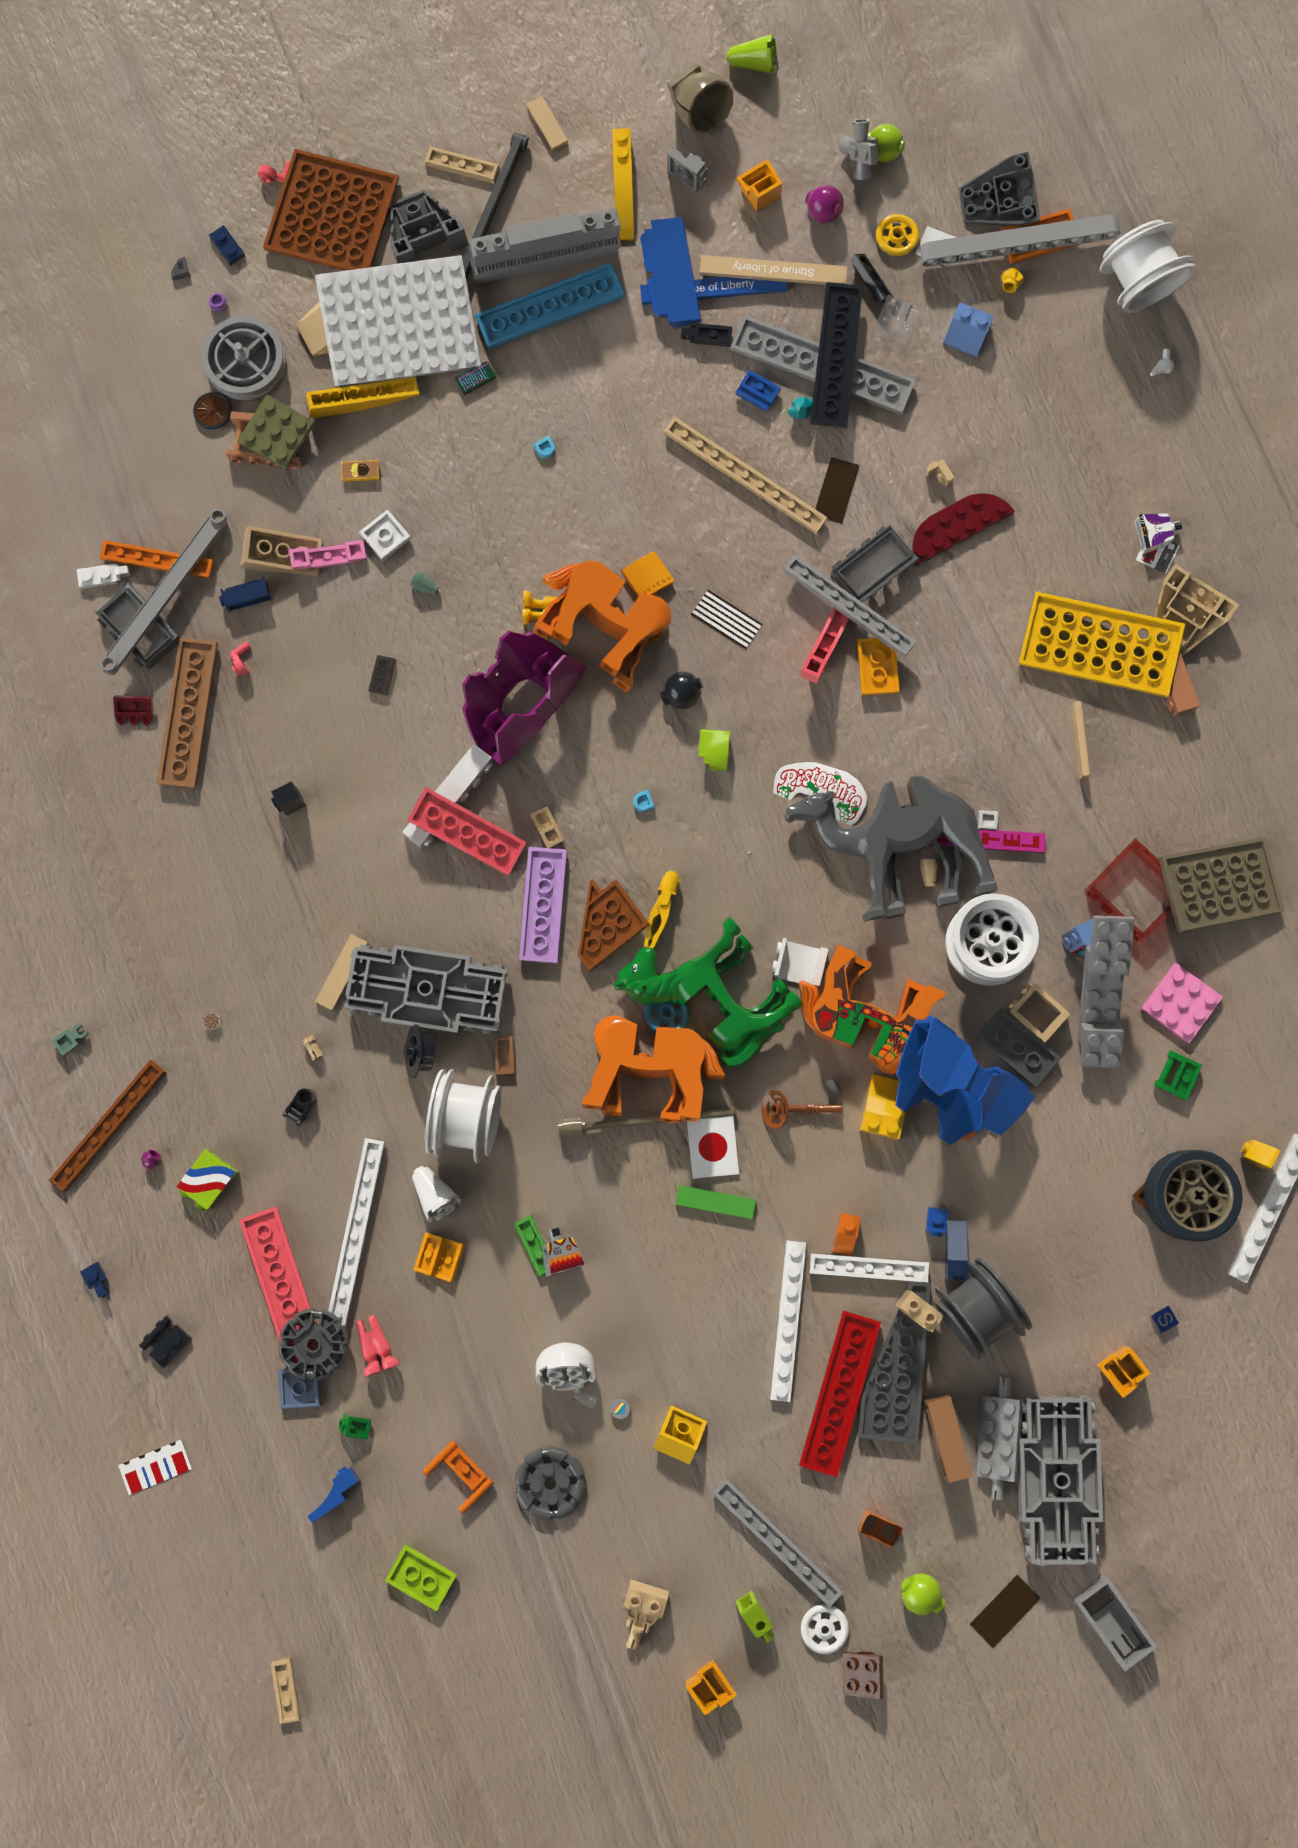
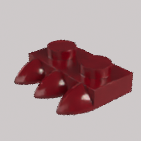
M115 695L113 697L114 716L120 726L125 722L126 716L133 726L137 724L139 716L145 726L150 724L154 715L152 696Z

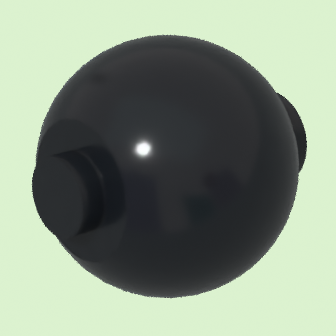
M685 671L677 672L668 678L665 683V690L661 691L660 695L666 706L671 704L677 709H688L699 701L703 684L699 677L696 678L692 673Z

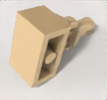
M632 1579L630 1580L623 1607L626 1608L628 1618L626 1626L630 1627L632 1620L633 1623L626 1647L631 1649L632 1642L635 1640L633 1650H638L645 1624H647L645 1633H649L651 1625L658 1618L662 1619L669 1591Z

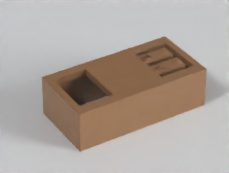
M944 1394L923 1400L944 1479L948 1483L971 1478L972 1473L951 1397Z

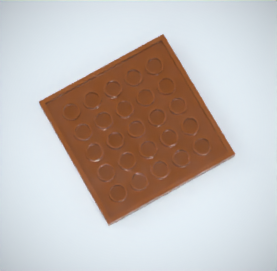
M294 149L263 249L342 271L372 267L399 182V175Z

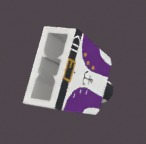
M1140 514L1134 521L1142 554L1170 545L1174 540V534L1182 532L1181 522L1171 523L1168 514Z

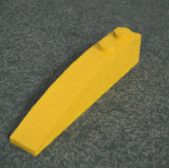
M612 129L615 208L621 225L619 238L620 241H634L631 129Z
M416 377L310 391L306 392L305 402L309 419L376 408L419 396L420 393Z

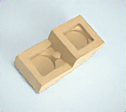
M548 806L530 813L547 848L564 841Z

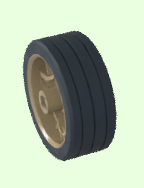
M1182 1150L1167 1154L1151 1168L1145 1181L1144 1203L1149 1217L1163 1233L1176 1239L1198 1242L1218 1238L1232 1227L1241 1211L1243 1197L1238 1175L1228 1162L1212 1152ZM1188 1171H1190L1192 1174V1178L1190 1181L1186 1179V1173ZM1209 1174L1215 1180L1211 1186L1205 1180V1177ZM1169 1181L1175 1182L1172 1194L1167 1192ZM1210 1197L1214 1199V1205L1212 1207H1210L1208 1204V1200ZM1178 1203L1182 1207L1180 1213H1177L1175 1209ZM1201 1212L1202 1225L1196 1226L1193 1214ZM1186 1220L1188 1226L1182 1223Z

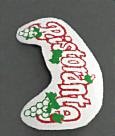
M802 762L785 765L776 773L773 793L788 800L793 799L799 792L813 795L815 793L833 791L836 820L852 826L858 821L866 806L867 796L861 783L848 772L816 762Z

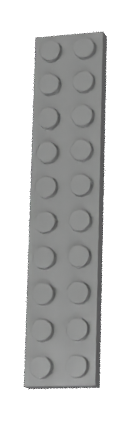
M744 315L730 350L815 382L819 351L818 342ZM855 357L851 396L902 415L916 379Z

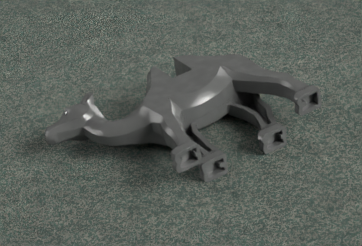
M911 776L907 786L912 804L904 805L902 809L899 808L893 781H890L882 788L871 817L853 829H843L837 823L833 804V791L815 793L792 804L786 809L785 821L788 823L793 821L815 822L822 841L829 849L838 853L860 856L866 859L869 866L868 881L871 892V907L862 918L864 922L880 918L886 920L903 916L906 913L900 890L898 868L900 856L917 852L928 845H933L944 868V888L942 895L936 900L937 908L956 904L960 901L957 892L959 873L962 867L959 850L972 862L979 881L973 891L974 896L997 892V884L994 881V874L980 838L974 809L960 796L938 788L923 776ZM940 837H947L954 847L939 846L937 840ZM884 885L888 891L890 902L886 909L884 908Z

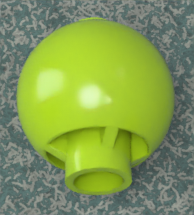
M881 124L875 127L872 132H868L869 137L878 139L877 161H893L904 151L905 141H903L902 133L897 127L891 124Z
M917 1573L902 1582V1600L906 1608L912 1613L928 1615L932 1612L939 1613L943 1609L945 1600L942 1598L941 1587L934 1577L925 1573Z

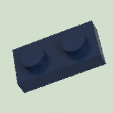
M224 225L209 234L210 239L230 266L245 256Z

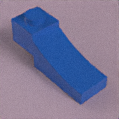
M344 1466L335 1473L337 1477L333 1479L334 1485L329 1495L314 1512L307 1516L311 1523L348 1498L344 1491L360 1480L353 1467L347 1469Z

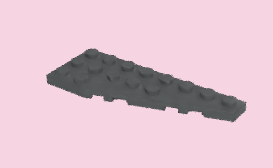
M910 1281L907 1290L914 1292L929 1304L931 1283ZM899 1309L861 1396L858 1438L918 1444L927 1330Z

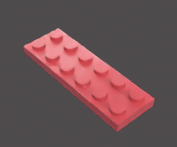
M427 787L424 788L407 819L408 822L507 876H509L526 844L522 839Z

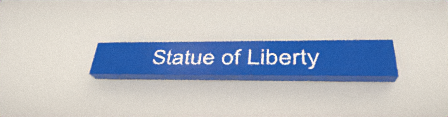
M730 277L695 280L698 300L787 292L788 289L787 282ZM640 285L642 305L652 304L649 285Z

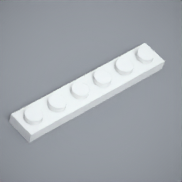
M811 1254L809 1273L928 1282L929 1262Z

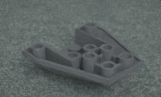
M1028 151L1006 158L959 187L964 223L1022 226L1040 221L1035 179Z

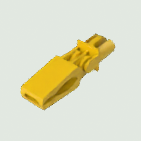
M668 871L662 877L658 892L661 895L657 898L649 915L648 922L651 925L647 927L644 947L655 949L667 925L671 907V896L676 898L680 886V877L674 871ZM660 916L661 925L652 937V943L649 946L653 922Z

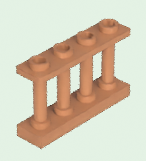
M231 411L230 419L237 429L234 450H226L227 458L233 463H241L242 461L252 465L262 463L271 467H277L278 465L253 451H241L242 445L237 440L254 413ZM295 455L287 468L295 469L296 467H302L300 458Z

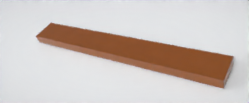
M150 1059L52 1175L49 1181L65 1193L164 1076L166 1071Z

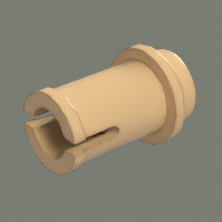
M310 1035L302 1040V1045L306 1047L312 1061L322 1057L323 1053L315 1041L317 1038Z

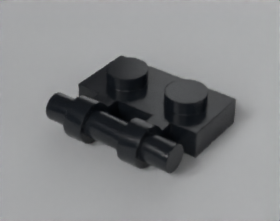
M167 1315L155 1324L156 1327L150 1334L147 1333L143 1337L144 1340L139 1345L143 1350H146L151 1345L154 1349L149 1355L162 1368H165L192 1338L178 1324L170 1329L167 1325L172 1320ZM161 1332L166 1334L160 1342L155 1340Z

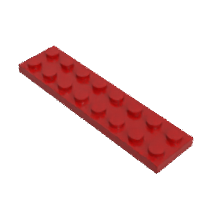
M842 1311L799 1466L838 1478L881 1325L880 1321Z

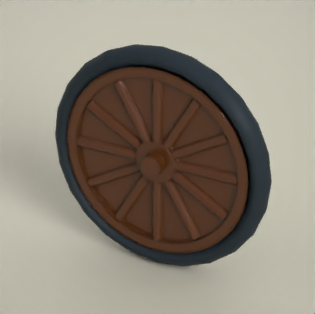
M209 392L200 396L193 408L196 422L206 429H218L224 426L229 421L232 411L228 398L217 392Z

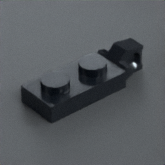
M696 323V325H691V328H681V339L690 340V343L731 347L732 326Z

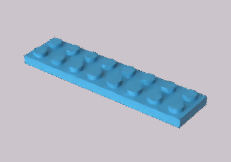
M608 263L477 313L475 318L489 350L623 299L625 295L612 264Z

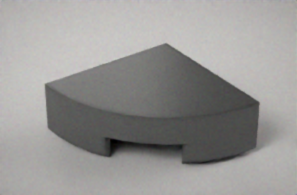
M185 257L178 259L171 271L173 281L191 276Z

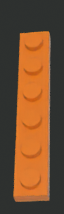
M104 540L100 558L105 561L168 572L180 554ZM201 558L188 576L210 580L214 561Z

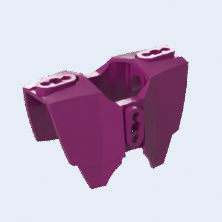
M507 631L499 638V645L495 653L497 662L489 667L486 674L480 671L475 674H468L462 683L465 699L462 711L470 735L476 746L491 756L501 766L536 737L549 718L565 703L587 668L552 642L530 631L526 634ZM529 679L548 692L528 714L512 713L508 718L502 711L505 698L521 681Z

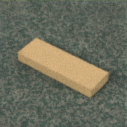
M543 96L526 104L527 109L552 152L568 144V139Z
M292 1658L272 1661L271 1670L279 1723L281 1725L300 1721Z

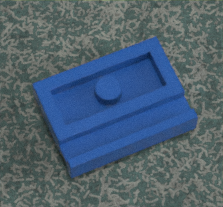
M749 370L740 383L739 388L735 391V395L768 412L769 407L773 404L781 388Z

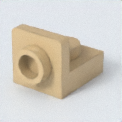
M943 459L939 462L937 460L933 461L927 466V477L937 472L936 476L941 484L944 483L946 488L953 484L955 477Z

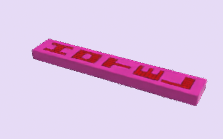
M978 829L985 850L1029 853L1045 852V833ZM940 837L937 840L939 846L954 847L947 837Z

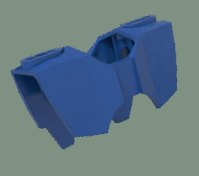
M928 1015L926 1020L919 1019L914 1022L896 1072L899 1085L895 1106L902 1112H906L912 1106L921 1103L923 1099L933 1103L939 1111L937 1115L940 1129L939 1138L949 1145H952L969 1132L978 1133L983 1128L1002 1135L1025 1112L1035 1098L1029 1091V1087L1011 1073L997 1066L989 1069L981 1067L972 1053L971 1046L937 1018Z

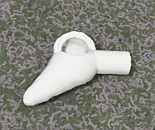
M1170 349L1163 350V357L1152 369L1150 376L1161 373L1169 374L1174 370V363L1170 359Z

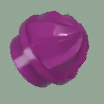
M152 1149L144 1152L141 1158L143 1167L154 1169L159 1166L161 1155Z

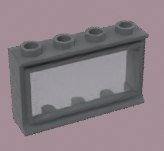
M891 525L886 528H880L875 533V537L866 539L861 544L862 547L857 551L853 549L848 553L844 561L839 560L832 566V578L842 589L862 603L868 598L872 599L882 587H888L898 575L902 576L909 566H915L919 558L904 543Z
M128 582L97 612L95 611L99 617L97 621L104 628L108 626L112 630L109 634L117 640L146 600ZM159 615L132 651L136 656L134 660L141 668L145 666L148 670L151 669L179 644V636Z

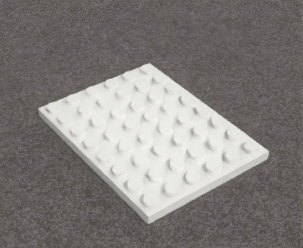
M462 255L315 275L335 388L472 369L481 365Z

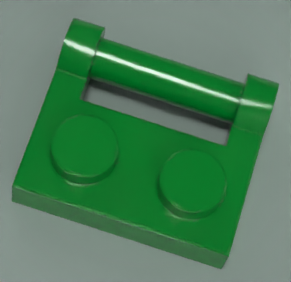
M1169 1050L1165 1066L1159 1079L1155 1081L1153 1086L1186 1101L1202 1065ZM1175 1061H1178L1180 1065L1169 1086L1165 1084Z

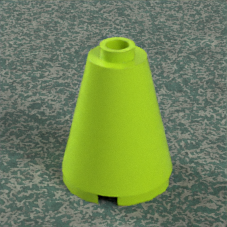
M769 34L730 47V51H727V62L731 64V67L775 73L777 65H773V62L777 59L776 40L775 38L773 39L774 35Z

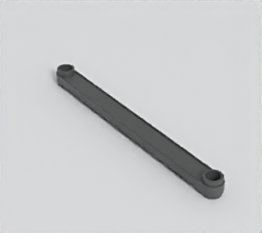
M513 133L510 141L511 148L472 239L486 235L519 156L528 146L529 137L526 135ZM470 245L463 257L466 280L472 268Z

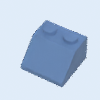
M960 302L943 344L977 357L994 316Z

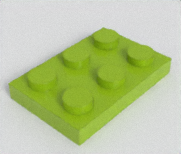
M405 1544L385 1582L437 1612L457 1574Z

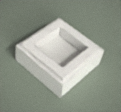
M979 810L978 829L997 830L998 811Z

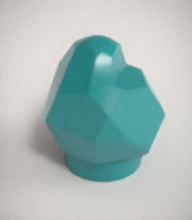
M798 396L792 403V407L788 409V415L794 419H807L812 411L813 400Z

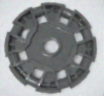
M315 1308L302 1310L296 1313V1316L291 1320L289 1319L283 1326L279 1336L281 1337L280 1345H278L279 1355L282 1363L287 1365L288 1371L294 1376L306 1380V1378L313 1379V1381L324 1380L332 1376V1373L337 1369L339 1370L345 1363L349 1353L347 1352V1346L350 1344L349 1335L345 1325L342 1326L339 1318L332 1312L324 1309L318 1311ZM313 1319H320V1323L313 1324ZM301 1322L304 1327L298 1331L296 1326ZM331 1325L336 1330L333 1334L327 1329ZM289 1338L295 1339L294 1346H288ZM311 1339L318 1341L319 1347L317 1350L309 1348L308 1343ZM334 1343H340L339 1351H333ZM294 1355H296V1357L300 1360L296 1364L292 1360V1357ZM329 1358L332 1363L327 1367L323 1362ZM308 1364L314 1365V1371L307 1369Z
M549 1447V1449L544 1450L539 1448L528 1454L524 1458V1463L519 1465L514 1480V1485L517 1486L516 1496L524 1510H529L533 1514L532 1516L546 1521H551L552 1518L562 1519L576 1510L577 1504L582 1502L586 1491V1482H584L583 1477L585 1472L576 1457L573 1458L568 1454V1451L558 1447ZM550 1457L551 1463L544 1464L543 1458ZM562 1460L569 1464L566 1469L559 1465ZM531 1465L537 1468L533 1474L528 1471ZM575 1476L576 1483L570 1484L569 1477ZM553 1478L556 1481L555 1488L548 1489L545 1486V1480ZM530 1483L531 1490L525 1491L524 1484ZM568 1493L573 1496L569 1502L564 1499ZM534 1498L541 1502L538 1507L532 1503ZM557 1503L558 1509L550 1510V1505Z

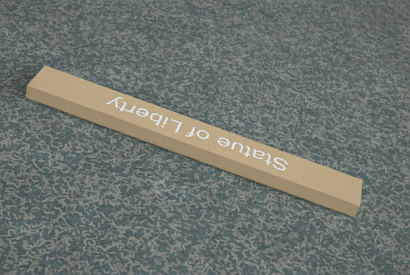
M701 255L699 275L826 285V282L846 284L847 266Z

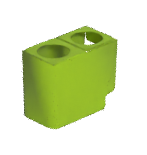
M700 729L698 756L704 757V763L709 764L710 770L727 771L730 731Z

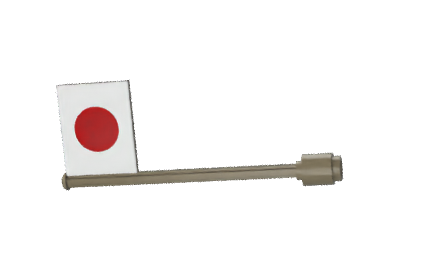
M734 1106L726 1109L701 1111L700 1122L687 1121L693 1179L739 1174L734 1117L737 1111ZM661 1115L587 1123L581 1121V1117L558 1121L559 1137L574 1138L583 1137V1133L586 1130L665 1122H660Z

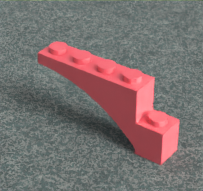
M833 608L801 670V677L818 684L822 673H824L849 621V618L837 609Z

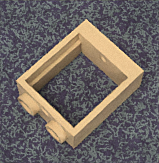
M1036 983L1032 986L1028 984L1021 991L1023 996L1019 1000L1015 998L1008 1006L1010 1008L1008 1014L1041 1042L1045 1043L1068 1018L1070 1013ZM1033 992L1037 993L1059 1013L1042 1033L1017 1012Z
M909 1290L905 1291L895 1305L904 1314L930 1332L934 1331L944 1315Z

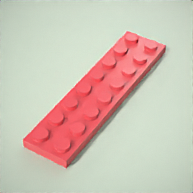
M276 1206L240 1219L239 1222L280 1342V1332L289 1319H293L296 1313L310 1309L311 1305L278 1207ZM301 1322L296 1326L298 1331L304 1327ZM289 1338L288 1346H294L295 1339ZM311 1339L308 1346L311 1350H317L319 1343L316 1339ZM296 1355L292 1357L295 1364L300 1361Z

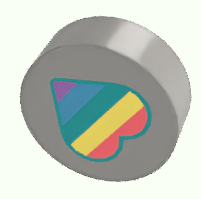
M622 1398L614 1400L610 1407L611 1414L617 1419L627 1417L630 1412L628 1401Z

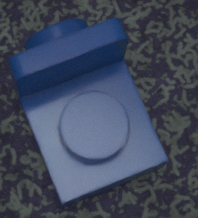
M928 1207L925 1231H929L930 1236L942 1237V1233L947 1234L948 1210Z

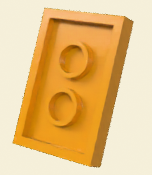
M877 638L857 639L861 696L898 694L900 691L896 652Z

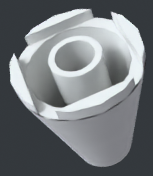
M420 1166L414 1170L412 1180L428 1222H432V1218L440 1220L456 1209L454 1205L457 1202L460 1205V1197L429 1167Z

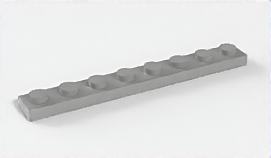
M795 555L784 567L783 571L903 658L915 646L916 641L798 556Z
M727 1478L712 1492L829 1607L844 1593Z

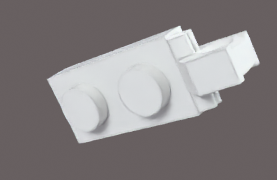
M119 564L77 569L80 589L118 584L122 577L131 576L128 566H119Z

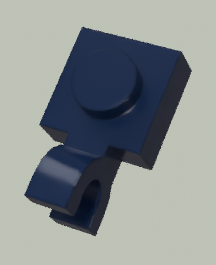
M95 1262L80 1271L88 1289L95 1287L98 1298H104L110 1294L103 1283L108 1278L99 1262Z

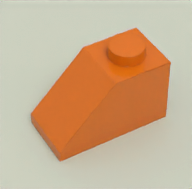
M840 1213L832 1252L852 1256L861 1217Z

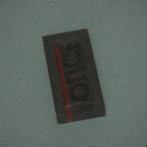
M377 655L369 692L388 696L396 659Z

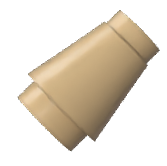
M936 859L921 860L919 867L924 887L936 886L938 869Z

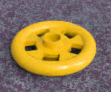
M901 214L890 215L879 223L876 230V240L879 247L885 253L893 256H903L910 253L917 246L919 229L916 223L908 216ZM900 222V226L893 227L892 223ZM908 227L912 231V233L909 235H907L905 230ZM884 229L890 230L888 236H883ZM907 240L909 244L903 247L901 244ZM891 241L896 246L894 248L890 247L888 242Z

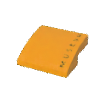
M655 551L636 560L621 571L637 597H639L641 592L655 596L658 591L673 585L675 582Z
M425 1232L413 1270L454 1282L465 1244Z

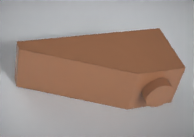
M1181 653L1178 654L1167 702L1170 712H1173L1174 717L1194 711L1200 706Z

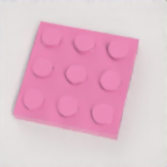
M1175 962L1144 1003L1141 1010L1189 1044L1223 996Z

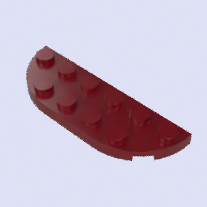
M977 493L964 497L925 519L915 533L912 552L919 558L916 565L923 564L1013 515L1014 509L998 496Z

